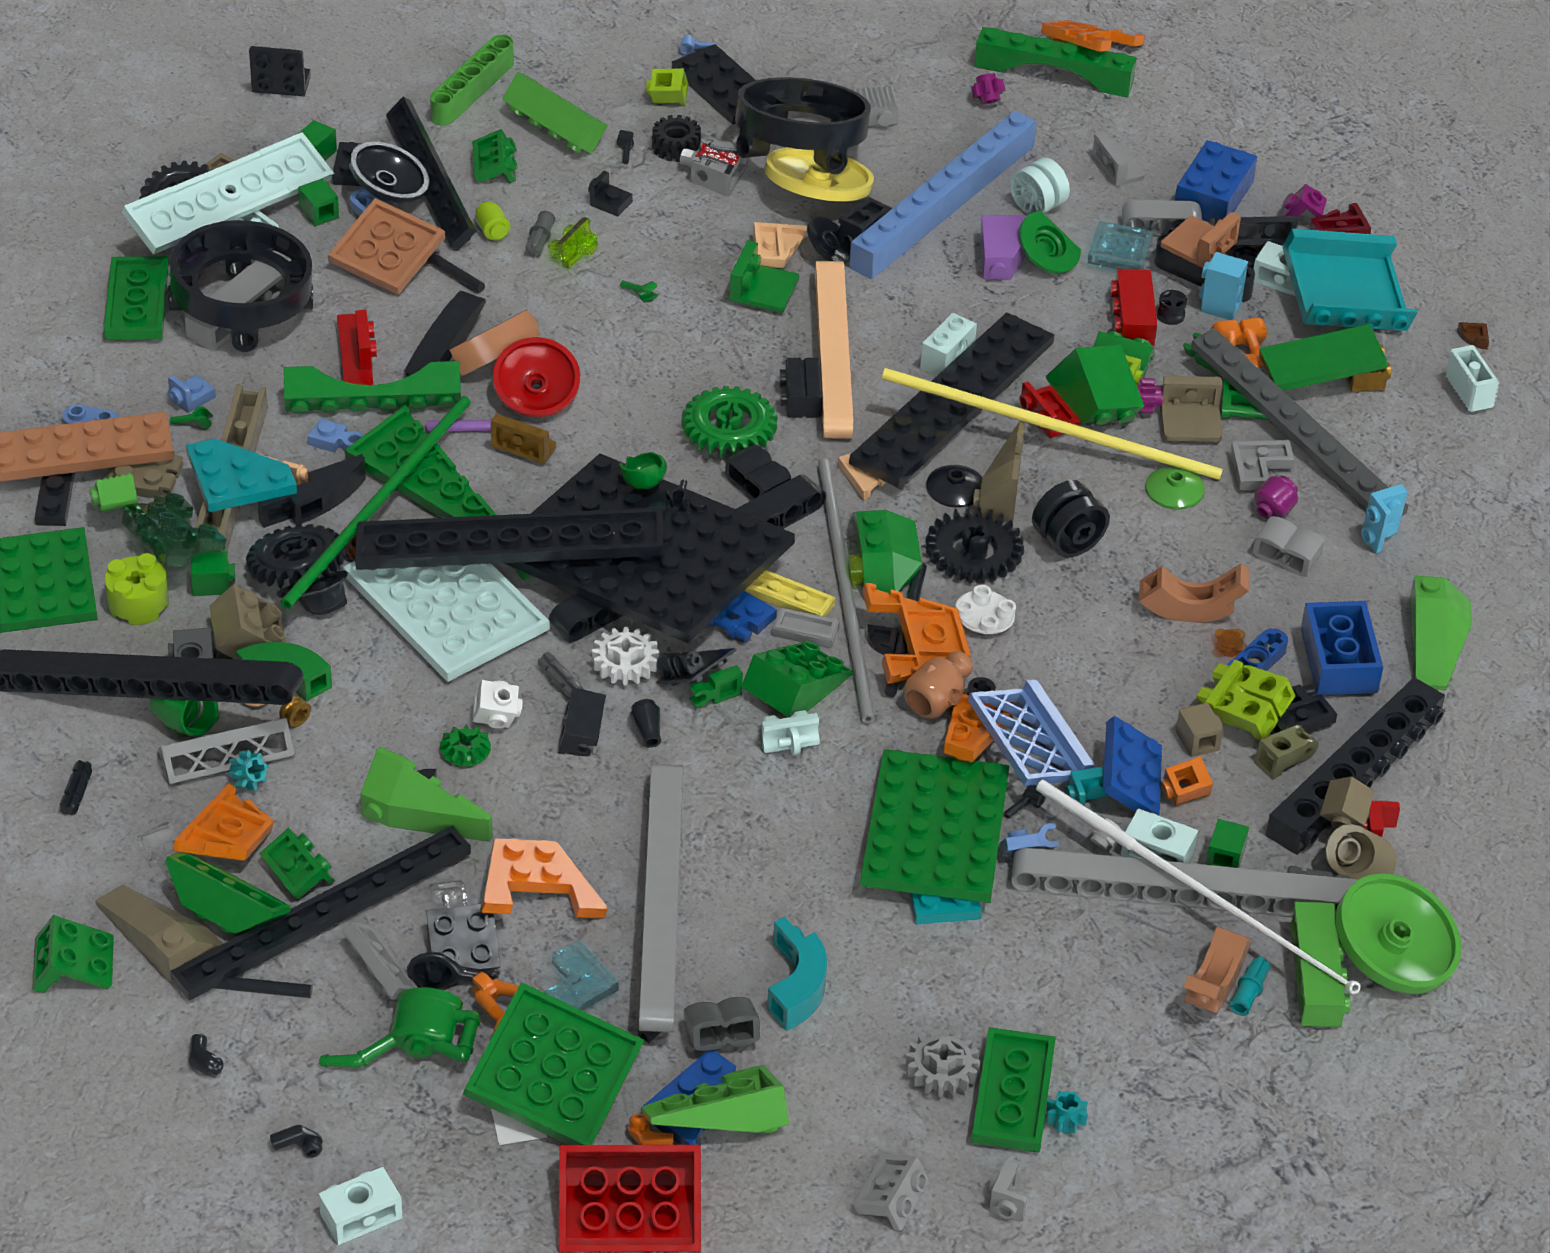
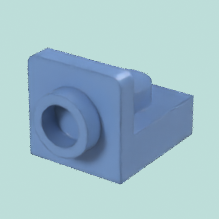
M197 374L184 382L174 375L168 378V396L170 400L187 413L216 398L215 388Z

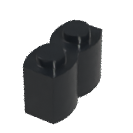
M755 444L726 458L725 475L737 488L744 490L751 500L791 479V474L786 467L772 461L769 452Z

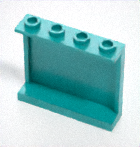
M1291 229L1282 248L1303 324L1357 327L1370 324L1372 329L1408 331L1418 311L1417 309H1407L1391 258L1397 246L1395 236Z

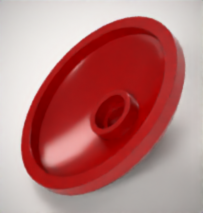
M542 337L525 338L512 343L499 355L493 370V385L501 402L513 412L526 417L543 418L563 411L572 403L580 387V369L573 354L562 344ZM534 384H539L541 388L534 389L531 386Z

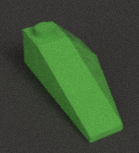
M1414 575L1409 599L1414 677L1436 690H1446L1459 654L1463 649L1466 637L1472 626L1471 601L1445 577Z
M382 747L376 750L360 793L363 816L388 827L433 834L453 825L464 838L490 842L493 838L492 816L461 794L453 796L440 786L442 781L432 776L429 780L414 770L417 764L408 758Z
M765 1065L721 1076L722 1083L715 1086H709L707 1083L695 1086L694 1094L689 1096L686 1094H674L642 1107L643 1115L652 1125L760 1132L765 1134L773 1133L779 1127L789 1125L784 1086Z

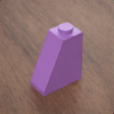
M982 215L980 244L983 279H1012L1026 256L1019 241V227L1027 216Z

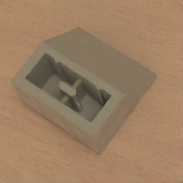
M233 584L209 605L216 650L233 659H236L235 651L250 645L265 642L286 643L280 609L275 604L260 599L249 590H244Z

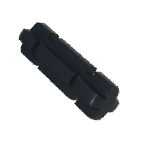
M78 760L74 764L73 773L70 775L64 791L65 795L62 796L59 804L61 807L60 811L63 814L75 815L79 809V803L88 784L87 780L90 779L92 774V765L88 761Z

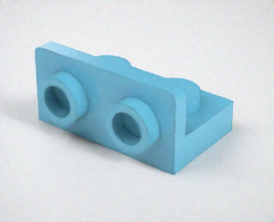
M1402 484L1371 493L1363 528L1361 529V536L1365 544L1369 545L1375 553L1382 552L1385 537L1398 533L1408 493Z

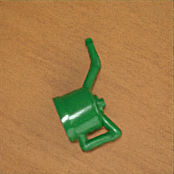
M427 987L407 989L398 995L390 1034L364 1050L357 1051V1054L320 1056L319 1064L323 1067H366L370 1061L394 1046L406 1051L415 1058H425L431 1054L440 1053L464 1063L470 1059V1055L474 1051L473 1044L477 1028L481 1023L480 1015L477 1011L462 1010L463 1002L459 997L450 992ZM461 1023L464 1024L460 1043L456 1046L452 1044L456 1025Z

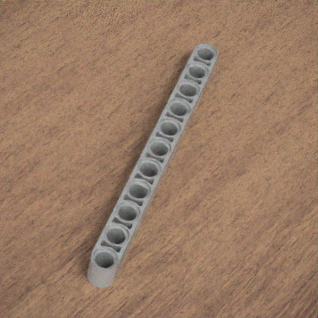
M651 764L639 1031L673 1032L683 765Z
M1033 848L1019 849L1013 855L1011 883L1019 891L1227 911L1147 859ZM1167 861L1244 913L1292 917L1294 902L1334 903L1336 915L1340 899L1351 885L1357 881V879Z

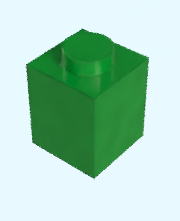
M313 120L299 132L304 133L324 161L337 151L336 129Z
M323 178L298 187L299 208L314 227L339 218L338 196Z
M228 551L191 553L193 596L222 595L230 588V582H236L235 563L229 564Z
M1218 819L1209 844L1206 865L1239 868L1246 849L1249 826Z

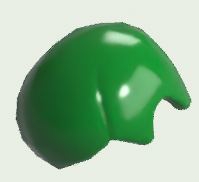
M648 452L641 453L635 457L627 456L625 466H623V463H619V468L629 486L638 490L650 489L662 481L667 472V463L661 455Z

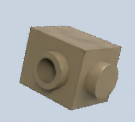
M1204 703L1179 709L1176 732L1189 755L1195 757L1219 751L1223 727L1219 715L1214 714L1210 705Z
M1353 777L1331 780L1320 815L1329 820L1335 828L1346 824L1365 826L1375 791Z

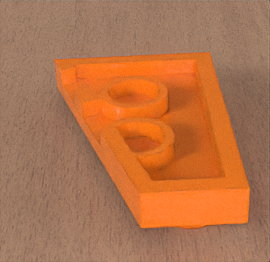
M962 694L959 703L953 707L952 718L944 744V753L954 756L961 761L973 762L994 739L968 702L969 696ZM983 703L984 706L989 707L995 711H997L998 709L997 707L991 704ZM1001 710V714L1013 719L1012 714ZM996 722L998 727L1002 729L1006 728V726Z

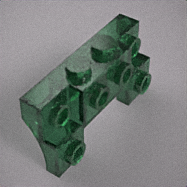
M167 493L166 496H155L154 502L148 504L137 503L136 506H124L122 524L164 566H183L199 554L214 550H225L227 539L216 527L201 524L198 528H193L183 519L192 518L193 507L180 494Z

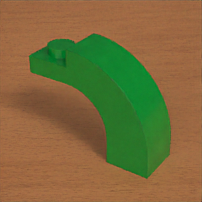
M265 642L235 651L236 660L282 661L297 665L302 670L304 677L296 692L306 702L332 688L331 666L317 653L303 646L285 642Z

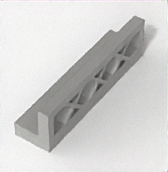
M287 718L159 747L160 759L164 761L168 783L173 784L229 771L231 763L224 764L229 757L231 759L238 758L232 752L239 742L247 741L257 747L254 753H259L261 750L268 754L261 757L264 762L294 756L295 753ZM282 733L286 751L273 753L263 747L270 735ZM263 737L260 743L252 740ZM231 745L228 751L222 748V746ZM215 748L225 754V757L219 766L211 768L200 760L206 750ZM200 752L197 758L190 755L191 753ZM184 755L194 762L188 773L174 776L171 758ZM197 765L205 768L204 770L193 772Z

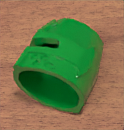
M150 699L151 713L166 725L165 728L184 736H200L212 728L219 720L218 702L203 701V712L200 718L188 727V724L200 712V701Z

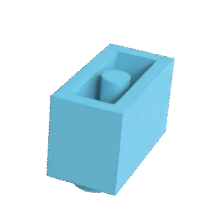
M1218 252L1214 254L1211 262L1206 261L1202 271V278H1205V283L1202 284L1199 292V299L1202 300L1201 312L1228 320L1234 319L1242 304L1248 261Z

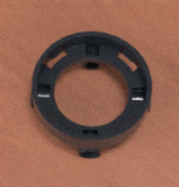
M777 77L749 82L738 91L735 122L740 128V133L736 141L737 152L741 158L766 156L770 151L771 144L794 149L814 150L813 158L818 166L831 174H839L846 168L848 147L858 145L867 138L871 105L865 97L851 89L820 80ZM788 111L821 115L831 119V122H805L787 119Z
M232 220L202 226L184 236L172 252L170 285H168L169 311H185L204 323L231 329L233 347L241 352L252 351L258 345V329L280 324L295 316L302 309H313L312 259L305 245L294 235L266 223ZM202 251L204 252L197 256L195 259H193L190 263L186 261L193 255ZM273 251L279 252L291 259V261L289 262L284 257ZM252 259L275 268L282 275L286 284L283 292L277 298L256 303H232L205 296L198 288L197 279L208 266L225 260L226 273L234 278L247 266L251 265Z

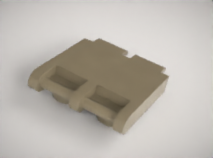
M173 451L174 460L108 468L110 472L107 479L110 476L115 478L116 475L121 477L122 474L127 476L130 473L133 475L137 496L159 499L160 495H171L176 483L175 478H178L184 462L182 461L184 458L175 455V451Z

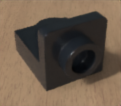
M603 171L597 178H593L589 184L590 206L618 217L633 202L632 193L609 184V172Z

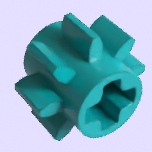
M249 750L239 751V758L229 759L231 765L227 776H231L232 780L235 781L234 787L256 790L257 782L267 781L265 776L269 765L265 764L261 759L262 753L251 754Z
M1058 1091L1056 1100H1047L1046 1123H1053L1058 1133L1072 1132L1075 1134L1078 1124L1082 1126L1087 1124L1088 1114L1086 1112L1088 1102L1081 1101L1077 1092Z

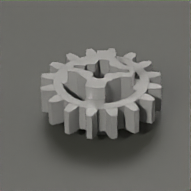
M934 1029L930 1030L929 1038L920 1034L918 1035L917 1043H910L909 1052L906 1055L907 1076L914 1077L913 1085L915 1087L922 1084L925 1085L924 1093L926 1094L934 1089L937 1090L938 1097H942L944 1091H949L952 1096H956L957 1088L966 1092L968 1091L969 1083H976L977 1073L980 1070L979 1050L972 1049L971 1039L961 1041L960 1032L954 1036H949L948 1029H944L942 1035H937Z

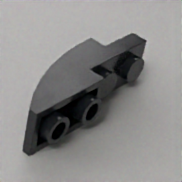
M363 454L308 472V482L297 485L296 494L259 501L258 513L260 523L265 528L292 518L294 523L299 525L335 508L349 498L366 480L365 457Z

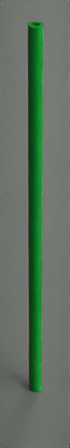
M462 396L283 597L280 602L282 607L290 609L332 560L357 534L358 522L368 521L470 406L471 401L468 397Z

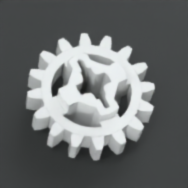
M624 627L623 632H618L613 628L612 635L609 636L602 633L601 641H594L592 662H594V671H600L602 679L610 676L611 683L613 684L618 679L622 680L623 685H627L628 680H633L636 684H639L641 676L649 679L650 671H657L659 650H657V641H651L649 633L641 636L640 629L638 628L633 633L629 632L628 627Z

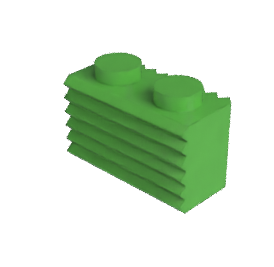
M130 473L127 476L122 474L121 477L116 475L115 478L110 476L109 479L105 477L103 480L98 479L94 487L89 489L92 507L98 506L99 513L132 507L138 502L133 475Z

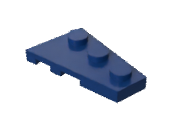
M715 1050L707 1051L643 1106L674 1094H686L689 1096L694 1094L695 1086L702 1083H707L709 1086L722 1083L721 1076L735 1072L736 1066ZM654 1125L662 1132L674 1133L673 1140L679 1145H697V1139L701 1132L705 1131L703 1128Z

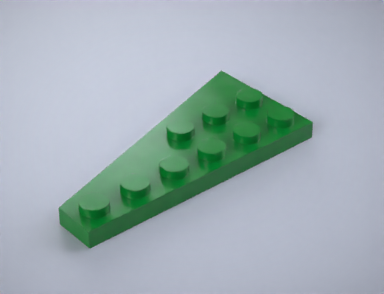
M404 405L346 448L345 459L363 454L365 457V471L386 483L425 439L427 434L424 432L423 425L418 420L415 421L410 410ZM438 443L432 447L396 488L397 491L441 518L496 515L482 496L471 489L467 478L464 475L461 476L456 471V465Z

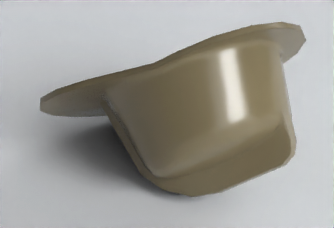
M1354 824L1341 825L1325 841L1326 859L1329 866L1338 874L1348 875L1350 879L1359 880L1372 874H1394L1397 864L1396 853L1391 844L1361 826Z

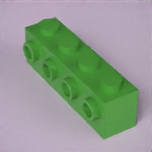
M518 71L502 98L503 101L511 105L508 110L520 117L526 114L529 116V123L539 129H542L543 126L547 127L548 135L559 141L562 138L568 140L566 146L578 153L583 149L592 154L608 126Z
M1294 902L1291 918L1293 945L1347 980V968L1341 967V962L1344 960V948L1341 942L1338 941L1334 903ZM1294 953L1301 1026L1341 1027L1344 1014H1349L1350 994L1344 993L1346 985Z

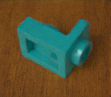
M1104 766L1070 772L1069 785L1065 786V794L1085 806V800L1107 797L1108 795L1103 792Z

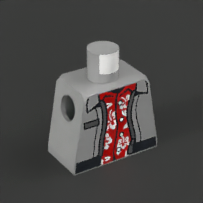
M706 139L698 151L684 148L680 156V164L691 167V181L693 183L729 197L748 167V158H741L739 156L736 143Z

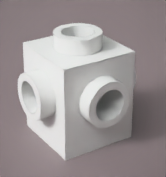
M481 680L474 694L472 722L488 724L492 728H509L514 718L520 716L522 710V699L518 698L519 686L509 685L507 682L499 680L493 682Z

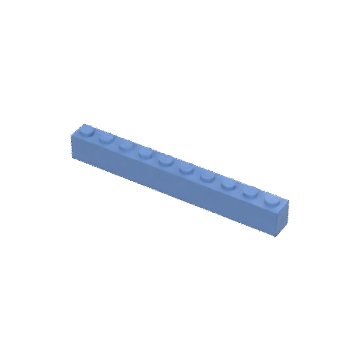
M1014 110L851 242L849 268L870 279L877 276L1031 150L1035 143L1037 121Z

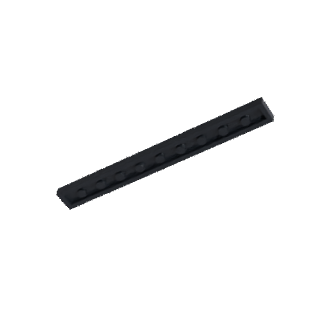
M452 825L291 908L290 913L260 924L171 970V979L190 1001L221 985L226 979L244 973L470 855L471 845Z

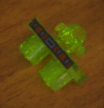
M582 217L575 225L569 224L564 229L563 237L560 240L554 239L548 244L552 258L561 259L564 268H571L584 254L592 255L597 251V235L592 233L590 229V218Z

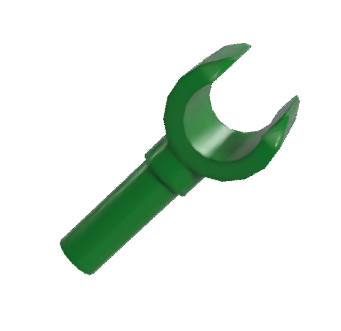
M624 280L620 283L621 287L638 293L639 298L643 302H648L658 297V294L653 292L657 288V284L654 281H650L642 286Z
M199 406L192 414L170 417L171 424L196 422L202 429H208L212 425L208 418H212L213 415L204 406Z

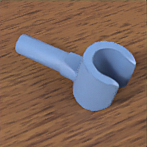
M685 35L681 40L679 52L686 56L693 53L694 49H704L713 44L717 45V43L695 41L693 36Z

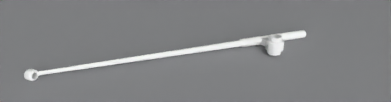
M1041 780L1036 788L1038 792L1094 828L1090 839L1099 848L1106 850L1108 847H1113L1117 842L1126 849L1133 850L1345 984L1348 993L1357 994L1360 991L1359 982L1354 980L1348 981L1139 844L1135 838L1122 831L1112 820L1102 818L1045 780Z

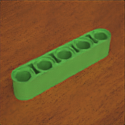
M496 35L492 37L431 93L430 110L433 123L436 125H449L454 122L514 65L513 39L510 36Z

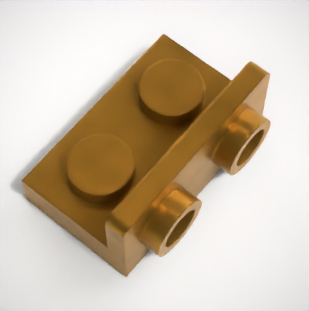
M495 414L491 420V447L541 464H545L556 449V442L549 440V431L499 414Z

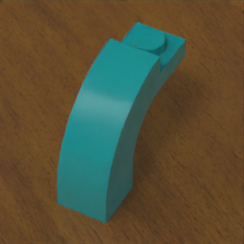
M784 916L774 921L773 944L792 964L795 971L786 979L768 988L767 1010L788 1031L808 1019L819 1007L826 987L827 955L822 941L815 932L804 937L801 929L793 926Z

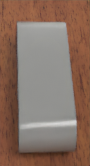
M1130 200L1122 207L1124 231L1130 236L1159 237L1177 219H1187L1189 216H1195L1202 220L1201 207L1193 201Z

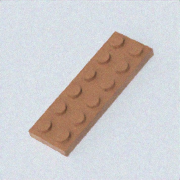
M166 411L0 432V482L174 460Z

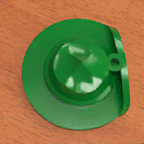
M1042 211L1029 214L1021 222L1019 227L1020 245L1025 255L1034 265L1053 274L1067 273L1077 265L1081 249Z

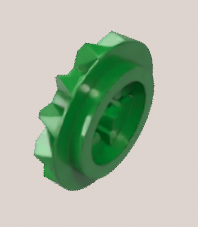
M466 724L463 729L453 726L450 733H443V738L440 742V752L443 758L457 766L476 765L485 760L491 750L488 733H481L479 726L473 729H469ZM460 741H464L467 744L471 743V750L464 744L460 745Z

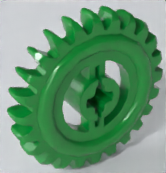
M723 386L721 390L718 387H714L712 392L704 390L701 392V395H695L692 401L686 404V409L682 411L681 426L684 429V436L689 437L690 444L693 445L698 442L699 451L708 444L709 455L718 447L720 458H722L726 449H729L731 455H733L738 448L743 450L753 444H759L761 447L766 448L767 440L772 441L777 431L778 416L775 414V408L769 405V400L761 398V394L757 392L751 394V390L747 388L741 391L738 386H735L733 389H730L729 386ZM717 410L716 426H714L708 418L711 413ZM744 411L751 420L749 424L742 428Z

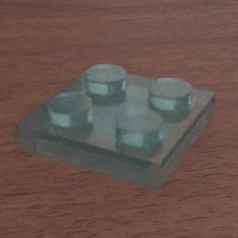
M1099 221L1088 255V264L1113 269H1144L1154 231Z

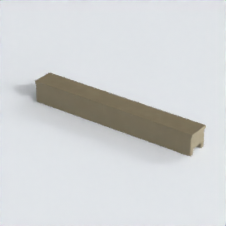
M243 385L236 386L221 441L256 452L268 410L266 387H260L259 392L243 391ZM203 499L190 543L191 553L228 551L240 506L209 512Z

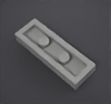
M352 921L348 923L343 932L351 942L350 947L354 952L361 955L367 964L366 969L373 976L377 977L383 985V992L389 998L397 1001L398 995L404 990L418 988L372 926Z

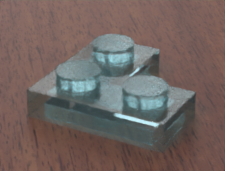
M580 940L552 955V964L566 979L544 991V993L583 1011L619 990V981Z

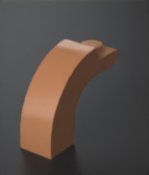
M526 309L487 331L450 349V352L455 361H460V372L462 375H465L497 359L503 350L512 343L521 339L540 336L538 323L535 317Z
M1240 563L1215 580L1205 583H1191L1177 578L1161 566L1140 580L1139 602L1159 616L1174 621L1201 623L1221 619L1234 612V600L1243 597L1249 591V569Z
M1217 926L1201 967L1194 976L1188 975L1183 988L1188 989L1184 1001L1217 1013L1226 1002L1236 983L1253 939Z

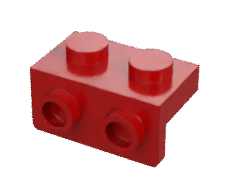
M1029 381L1022 383V392L1019 397L1022 409L1080 426L1081 420L1051 385L1035 390ZM1037 426L1044 431L1049 439L1064 434Z

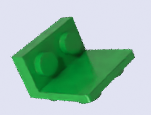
M747 240L730 274V301L771 311L784 312L799 281V274L760 265L761 255L758 254V242Z
M53 915L35 937L32 990L45 993L53 982L60 980L62 975L103 989H109L112 985L114 936L110 933Z

